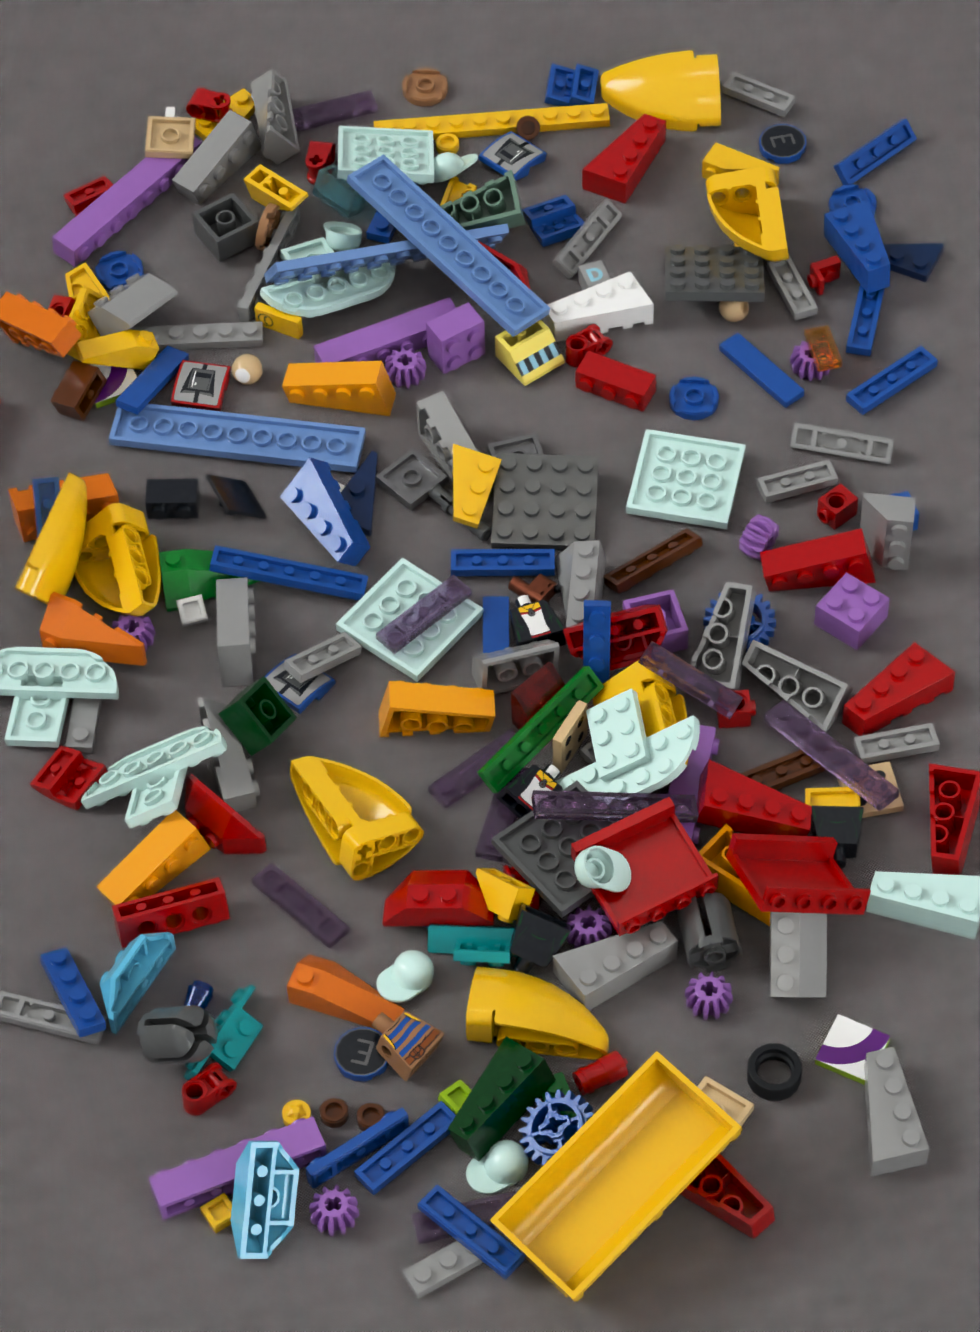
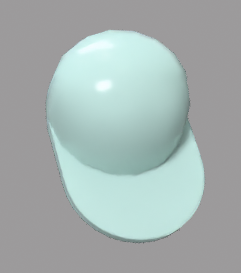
M445 152L435 156L434 182H443L460 174L478 160L477 154H468L460 157L455 153Z
M337 221L325 222L323 224V228L326 231V243L330 248L337 252L359 248L362 230L357 225Z
M594 845L581 851L575 859V875L581 885L586 888H602L611 892H622L628 888L631 882L629 863L621 853L615 850Z
M407 950L402 952L396 958L394 964L378 976L376 981L378 993L384 999L391 1002L402 1003L411 1000L432 984L434 978L433 962L428 955L421 951Z
M513 1140L498 1141L480 1161L474 1158L470 1161L466 1169L468 1184L476 1192L486 1195L498 1193L517 1184L528 1172L529 1160L524 1152L525 1149Z

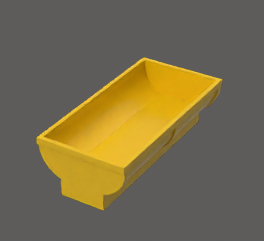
M656 1051L490 1221L525 1254V1259L566 1298L569 1296L574 1302H578L584 1296L583 1293L653 1221H657L663 1215V1211L731 1141H735L741 1135L742 1126Z

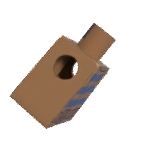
M404 1011L395 1021L381 1012L372 1023V1026L382 1034L376 1046L378 1053L405 1082L438 1049L445 1035L439 1029L408 1011Z

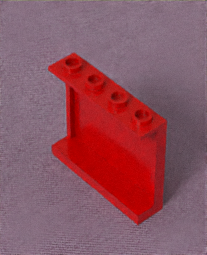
M670 797L571 844V857L574 862L581 851L596 845L621 853L629 863L631 882L624 891L611 892L602 888H590L619 936L626 933L632 934L650 921L656 922L661 920L668 912L687 907L694 896H696V899L704 897L706 893L712 894L718 889L719 875L717 872L712 874L675 815V805Z
M732 834L726 858L761 912L864 915L871 890L854 888L833 858L838 844L834 837Z

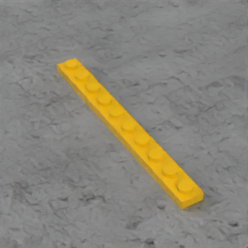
M608 103L379 120L373 121L376 128L433 130V140H436L438 136L445 133L454 134L458 138L504 135L510 131L518 134L516 131L517 121L526 115L537 119L540 125L539 132L610 127Z

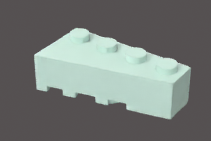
M875 871L866 912L976 939L980 924V876Z

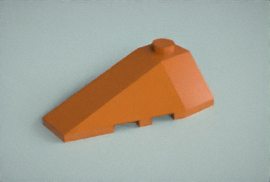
M57 592L51 594L39 629L42 647L83 649L101 656L104 662L139 666L147 664L143 642L119 627L113 629L102 621V616L97 613L92 616L82 609L83 604Z
M311 954L297 962L287 984L289 1003L373 1029L375 1028L372 1026V1023L381 1012L393 1021L404 1012V1008L395 1002L384 999L376 989L338 963Z

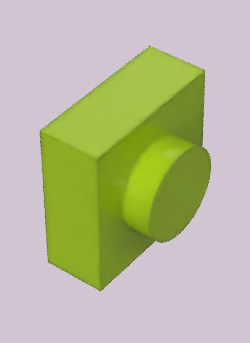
M459 1079L439 1093L438 1101H442L457 1115L472 1090Z

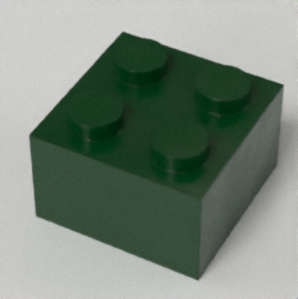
M265 676L242 690L218 713L251 756L270 745L297 719L296 715Z

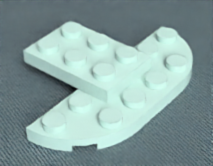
M321 237L281 249L280 258L286 261L333 253L334 251L328 246L325 238ZM389 262L382 264L380 268L368 270L367 266L360 267L358 271L347 274L344 273V270L336 271V274L330 277H321V274L312 275V279L306 281H298L297 278L289 279V282L286 284H272L262 287L260 296L271 307L295 316L313 318L379 297L391 286L395 276L396 265L391 266Z
M11 647L0 650V695L14 696L4 739L6 745L59 748L70 698L118 700L119 687L113 669L103 661L101 656L83 649Z
M631 688L586 710L596 762L556 782L564 790L575 781H578L608 812L613 811L664 787L687 767L685 762L689 758L692 749L696 751L700 734L699 719L694 715L646 737L638 694Z
M207 726L183 731L143 748L110 766L107 769L108 772L99 779V784L95 781L84 793L81 802L86 809L94 806L99 807L112 798L126 796L132 791L124 820L130 829L138 825H146L159 816L170 815L178 808L188 766L194 767L204 759L218 757L227 750L226 740L218 729L212 731Z

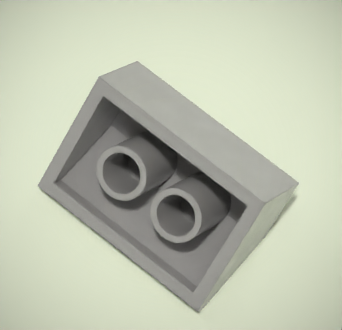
M136 273L125 280L127 282L126 285H119L110 291L111 296L108 298L104 296L93 303L95 307L87 313L100 336H105L132 328L176 296L178 291L150 273L142 276Z
M863 492L860 528L863 530L871 558L882 568L908 570L916 498Z
M546 639L473 656L472 676L477 688L494 690V694L557 680L560 646L558 642Z
M770 912L769 997H826L827 914Z

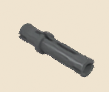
M440 484L433 485L428 492V496L442 507L443 512L453 516V507L445 501L448 500L453 504V495L442 488ZM480 520L478 529L464 525L478 536L481 541L487 540L492 534V528L482 520Z

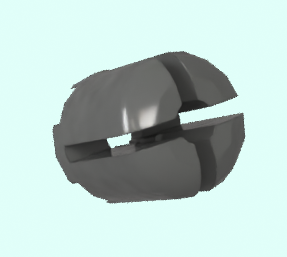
M719 892L706 893L703 897L712 935L707 936L696 896L691 898L692 901L687 907L680 910L677 909V919L686 952V959L691 969H693L692 965L696 967H705L707 972L720 971L731 967L730 961L736 958L739 953L742 957L743 949L739 940L730 901Z
M197 1005L155 1008L151 1012L145 1013L138 1023L136 1036H140V1043L144 1051L141 1054L152 1063L201 1062L211 1054L214 1049L211 1044L217 1042L218 1030L215 1019L208 1011H204L202 1007Z

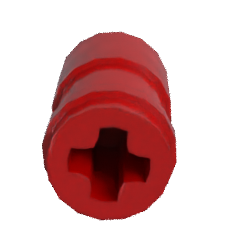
M615 1050L596 1059L595 1062L585 1067L578 1068L577 1071L572 1073V1076L580 1093L583 1096L586 1094L590 1095L605 1085H610L627 1077L628 1069L626 1065L628 1061L626 1058H622L620 1053Z

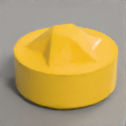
M291 1100L282 1109V1118L286 1126L291 1125L297 1119L311 1117L309 1105L302 1100Z

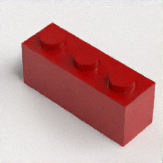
M591 351L587 352L575 371L576 388L644 412L656 392L655 374Z

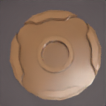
M418 68L413 70V73L409 76L407 74L403 79V96L408 102L416 106L436 105L446 98L449 91L446 76L441 75L440 71L436 69Z
M269 203L262 213L255 239V247L258 250L264 251L265 246H269L272 232L279 226L281 217L279 205Z

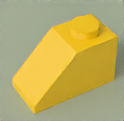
M477 868L476 876L488 910L497 914L499 920L513 923L517 919L521 903L530 906L535 888L495 868Z

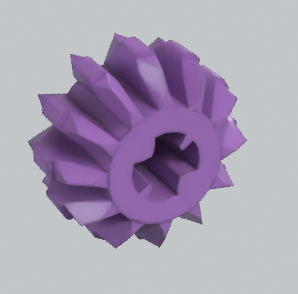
M802 340L800 346L794 347L792 356H790L793 374H799L800 380L805 377L810 382L813 378L821 380L823 375L826 376L830 372L833 361L827 367L829 369L821 368L819 364L817 366V359L815 361L814 357L817 353H822L825 356L829 354L832 357L830 351L826 349L818 351Z
M402 347L399 352L393 350L392 354L386 357L385 369L391 383H396L397 388L404 385L409 389L411 384L418 386L419 381L424 380L427 369L426 362L421 352L415 353L413 347L410 350H405Z
M760 514L753 517L742 532L743 535L739 540V549L746 556L760 561V552L771 550L776 543V538L779 536V525L772 519Z
M119 615V621H113V629L119 627L143 642L145 652H147V646H153L156 632L149 617L130 615L125 617Z
M588 905L586 911H583L577 907L575 914H569L567 918V923L571 926L567 942L574 944V948L609 938L612 934L610 920L607 915H602L601 908L592 911L590 905Z
M713 971L708 977H705L700 972L698 979L691 978L689 987L685 989L687 1009H693L694 1017L703 1014L705 1021L709 1015H712L717 1020L720 1017V1013L727 1014L729 1005L733 1002L730 983H725L723 975L715 978Z
M337 1184L333 1191H329L324 1186L322 1189L323 1195L315 1193L313 1196L314 1202L309 1205L311 1223L317 1225L320 1233L328 1229L331 1237L334 1235L335 1230H339L344 1235L346 1232L345 1226L354 1228L355 1218L359 1216L357 1198L351 1196L348 1188L340 1192Z

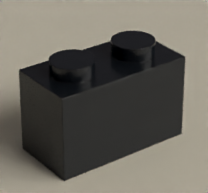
M198 478L147 479L145 497L147 518L158 520L199 518L200 489Z

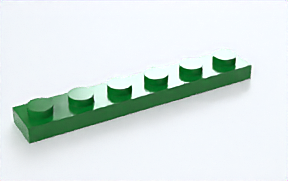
M584 666L477 772L492 793H498L553 739L577 701L580 700L588 704L605 687L590 666Z

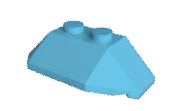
M161 932L139 935L127 945L125 950H121L117 954L115 964L109 972L106 971L101 977L100 988L112 1033L117 1034L176 950L172 933Z
M249 1141L236 1162L230 1221L239 1259H268L272 1254V1250L281 1243L294 1227L299 1167L278 1141Z

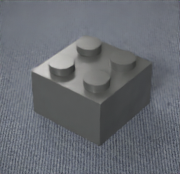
M234 193L192 213L195 234L219 262L255 245L259 221Z

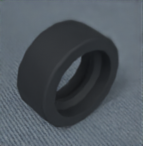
M768 1043L758 1047L751 1054L747 1065V1082L751 1090L760 1098L768 1101L787 1099L798 1090L801 1083L802 1063L797 1053L790 1047L779 1043ZM777 1060L790 1067L791 1077L788 1081L781 1084H770L758 1076L757 1069L763 1062Z

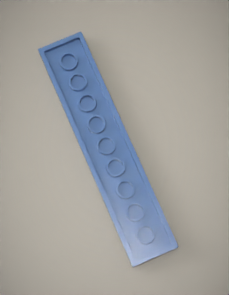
M384 154L348 175L347 183L512 337H515L549 315L550 307Z
M508 224L466 230L477 241L490 248H495V244L502 242V239L509 234ZM409 240L275 262L264 273L266 283L274 282L275 285H282L288 283L289 279L297 278L298 281H306L312 279V275L321 274V277H330L335 275L336 271L344 270V273L347 274L358 271L360 267L367 266V269L371 270L380 268L384 263L390 262L391 266L405 263L404 260L407 259L419 262L428 258Z
M148 403L138 415L118 407L108 439L109 445L298 467H303L310 457L328 462L331 470L356 473L366 437V428Z

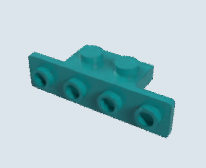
M430 924L428 927V952L453 954V961H460L461 965L472 966L476 965L477 962H488L489 966L502 967L505 963L510 964L511 956L518 957L510 952V941L514 928Z
M252 984L244 989L239 987L230 998L232 1002L228 1010L224 1009L215 1020V1023L218 1024L217 1042L211 1044L214 1049L209 1056L229 1072L235 1070L263 1028L260 1022L242 1009L256 988ZM209 1056L201 1062L186 1063L185 1067L188 1069L183 1077L189 1080L196 1076Z

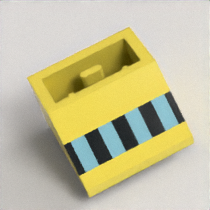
M539 320L515 337H512L506 330L495 336V356L524 386L565 363L550 328L542 320Z

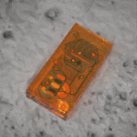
M829 325L804 329V337L817 371L841 368L843 361Z

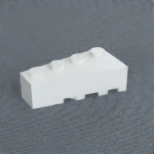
M629 271L547 304L550 307L549 315L543 318V322L550 328L555 341L559 342L567 340L570 335L576 334L592 324H597L600 327L601 333H606L608 329L620 326L623 329L632 328L633 324L644 322V325L653 324L654 304Z

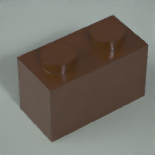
M73 360L58 388L54 391L50 402L59 414L84 421L107 380L98 367Z

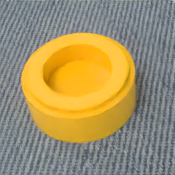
M451 133L438 136L436 139V151L439 154L445 152L456 154L459 151L458 137Z

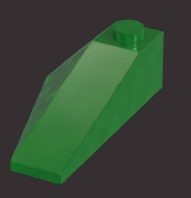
M180 549L159 552L167 612L178 611L176 600L201 594L203 601L212 597L216 599V580L243 577L209 571L213 551ZM248 579V586L259 581Z

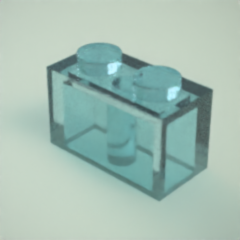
M331 164L319 170L312 192L314 196L347 218L363 212L366 200L346 180L337 178V165Z

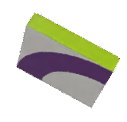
M90 364L98 367L107 380L94 403L96 409L116 402V399L137 378L133 369Z
M838 1014L815 1058V1064L865 1085L864 1064L866 1053L887 1048L891 1036Z

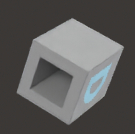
M602 260L578 266V281L582 290L611 279Z

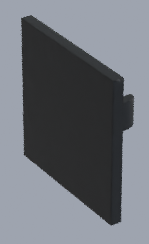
M211 474L206 475L208 482L220 500L219 506L225 509V515L233 516L239 514L262 519L266 518V514L246 481Z

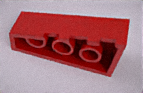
M643 114L582 169V189L626 204L666 141V121Z
M862 528L760 552L763 574L769 592L834 586L846 572L864 583H876L871 555Z
M914 642L844 704L842 724L858 736L872 734L891 724V720L901 715L904 717L910 714L915 707L923 703L926 705L934 701L936 696L953 691L955 671Z
M710 759L708 760L700 774L695 822L723 828L727 823L733 831L746 834L807 836L809 833L812 806Z
M929 763L933 874L961 875L980 807V771Z
M720 1153L680 1194L752 1239L756 1238L775 1221L773 1206Z

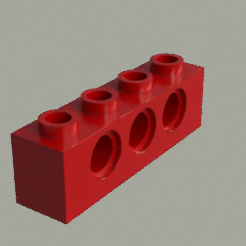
M219 877L111 906L116 932L122 948L127 947L133 939L141 934L161 932L176 934L230 919L226 893Z

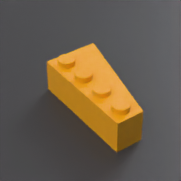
M382 361L289 363L282 384L289 403L390 416L396 396Z
M401 680L389 681L379 708V738L389 737L391 732H402V736H413V731H430V735H436L447 729H453L454 733L490 732L496 717L494 690L458 687L455 685L443 686L430 683H410Z
M175 810L172 814L167 815L96 888L112 905L154 895L211 850V848L197 828Z

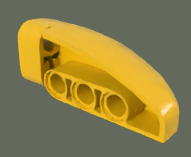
M692 50L665 53L617 66L601 75L600 88L602 99L616 110L635 120H638L643 114L665 120L666 129L678 131H696L697 124H699V127L721 126L717 54L696 55V58H694Z
M762 166L715 174L707 178L706 191L710 211L723 233L742 249L772 262L788 260L789 253L774 169Z
M68 472L14 587L15 590L47 605L53 592L66 596L82 550L87 518V487L85 481L79 476Z
M113 503L106 506L86 523L82 550L74 573L82 589L95 602L110 610L136 617L145 615L157 605L161 584L157 538L153 534L149 536L146 518L142 511L122 503Z
M651 659L638 660L603 683L605 687L592 699L594 706L631 688L635 690L638 694L646 737L687 718L684 696L681 694L676 695L677 692L671 670Z
M305 756L291 760L290 778L313 830L335 865H342L353 880H363L382 872L403 858L423 838L424 830L411 815L412 808L410 804L379 779L351 766L319 757Z
M477 966L470 988L466 1012L467 1041L493 1043L494 1037H497L496 1044L499 1047L507 1036L536 1054L596 1060L608 1054L609 1037L606 1030L596 1017L569 993L550 982L522 972Z

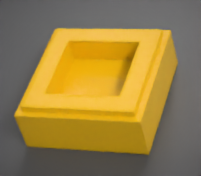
M225 1192L199 1207L201 1214L215 1233L231 1225L232 1202Z

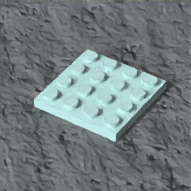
M339 126L337 178L347 181L348 175L384 154L416 184L434 183L433 130Z
M646 429L626 505V513L727 530L746 445Z
M401 558L336 623V630L340 633L346 632L362 647L418 682L483 616L484 609L406 559Z

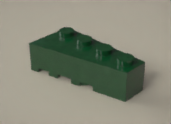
M507 1036L505 1037L448 1127L451 1136L461 1151L480 1161L490 1148L527 1111L526 1108L528 1106L531 1107L535 1103V1098H539L554 1083L556 1079L543 1057Z

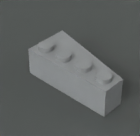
M229 110L172 179L177 192L200 205L261 149L262 145L252 122Z
M659 921L641 927L632 934L626 933L621 936H612L553 955V974L568 993L590 1011L677 959L678 940L665 924Z
M890 1047L866 1053L864 1071L870 1177L926 1164L929 1146L895 1048Z

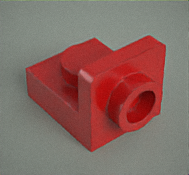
M837 255L810 263L807 281L810 288H814L818 296L824 294V284L826 282H832L840 278L841 261Z

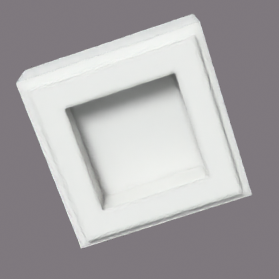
M202 594L176 600L182 627L208 621Z

